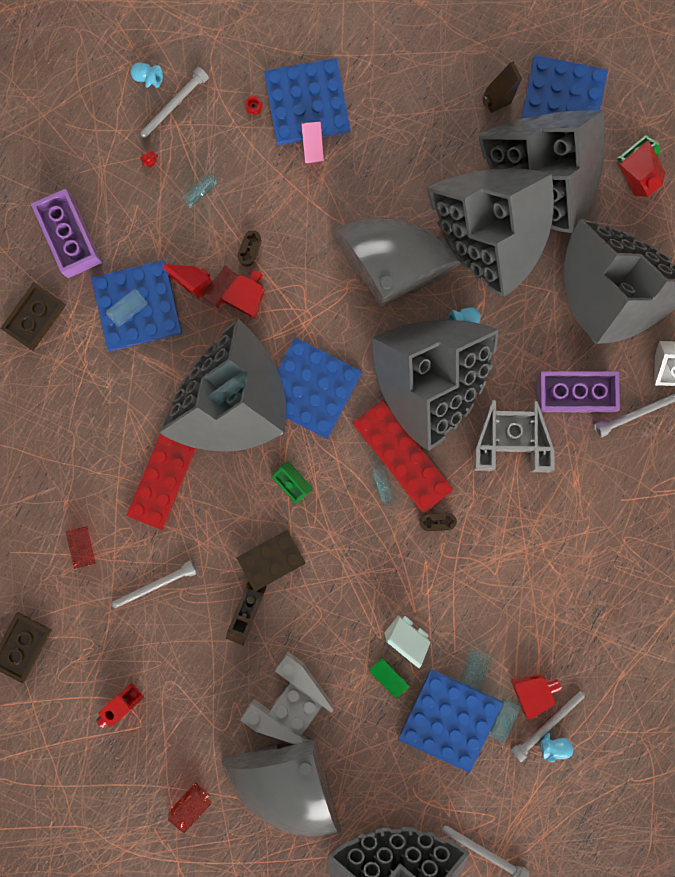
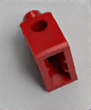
M256 270L252 271L249 278L239 275L222 296V301L255 319L265 293L264 287L259 285L263 275Z
M542 674L511 680L524 716L528 720L555 705L552 694L562 690L558 679L547 683L546 678Z
M130 683L98 712L100 715L97 718L98 725L102 728H105L107 725L112 727L134 708L144 696Z

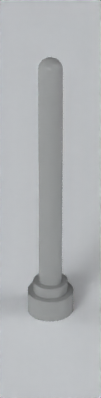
M198 66L194 70L192 79L140 132L141 137L146 138L198 84H204L209 79L202 68Z
M675 394L610 422L600 421L595 423V432L602 438L617 426L675 402Z
M193 560L187 561L182 566V569L113 601L111 606L118 608L183 576L192 577L198 574L196 564Z
M579 691L522 745H515L511 749V752L520 762L527 758V751L584 699L585 693Z
M443 826V833L512 874V877H529L530 871L523 866L515 867L449 826Z

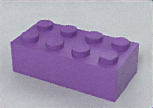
M63 189L31 204L63 275L70 278L102 263L77 204L67 189Z
M540 372L536 374V401H538L541 412L619 411V372Z

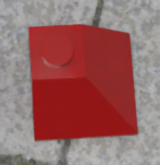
M646 141L618 164L635 196L649 197L663 185L665 171L649 141Z
M164 264L162 267L169 277L198 300L213 283L209 278L211 275L203 268L199 270L196 266Z

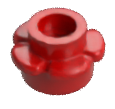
M251 96L245 101V110L248 114L257 115L263 109V103L256 96Z
M153 150L147 152L140 157L143 162L142 165H147V167L153 166L158 162L156 160L158 155H155Z

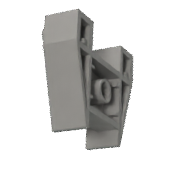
M496 400L489 404L473 450V471L495 470L496 451L530 452V472H552L555 470L554 448L538 401H534L530 405V412L496 411Z
M287 651L275 670L276 673L289 681L286 688L270 710L253 699L240 721L255 732L292 744H298L310 740L303 735V732L320 708L323 706L332 713L334 705L304 662Z

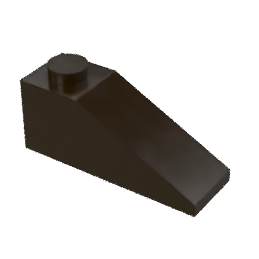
M514 61L510 62L485 90L483 103L486 108H489L491 113L510 105L522 80Z
M248 581L227 630V640L244 646L267 586L254 592Z

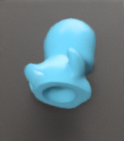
M137 62L131 67V77L134 81L145 82L147 88L151 84L156 88L161 85L163 73L159 65L151 67L147 63Z
M474 307L461 309L460 312L451 310L448 315V320L479 323L481 319L479 311Z
M550 733L544 735L543 740L540 741L543 759L555 762V758L568 759L572 756L573 745L567 738L550 740Z

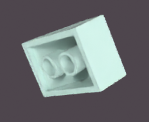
M398 615L384 633L386 641L415 666L420 668L430 645V641L427 638L429 635L421 628L419 630L415 629L412 626L413 622L408 617L404 616L402 618Z

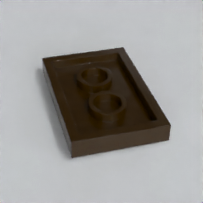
M33 282L0 329L34 351L66 304Z
M288 530L236 557L254 592L306 564Z
M19 612L16 613L0 642V672L23 684L48 640L52 629Z

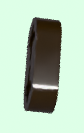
M250 230L245 234L238 251V260L241 265L246 267L251 266L255 262L262 242L260 234L255 230ZM256 236L257 242L254 241L250 247L249 238ZM250 250L249 256L251 259L244 261L242 255H246L247 251Z
M451 513L424 514L420 518L419 523L425 531H445L455 528L457 520ZM446 516H449L453 523H450L449 527H447L444 523L440 524L439 520H445ZM430 517V520H437V524H431L430 528H427L423 521Z

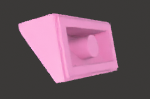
M321 122L302 123L305 163L324 161Z

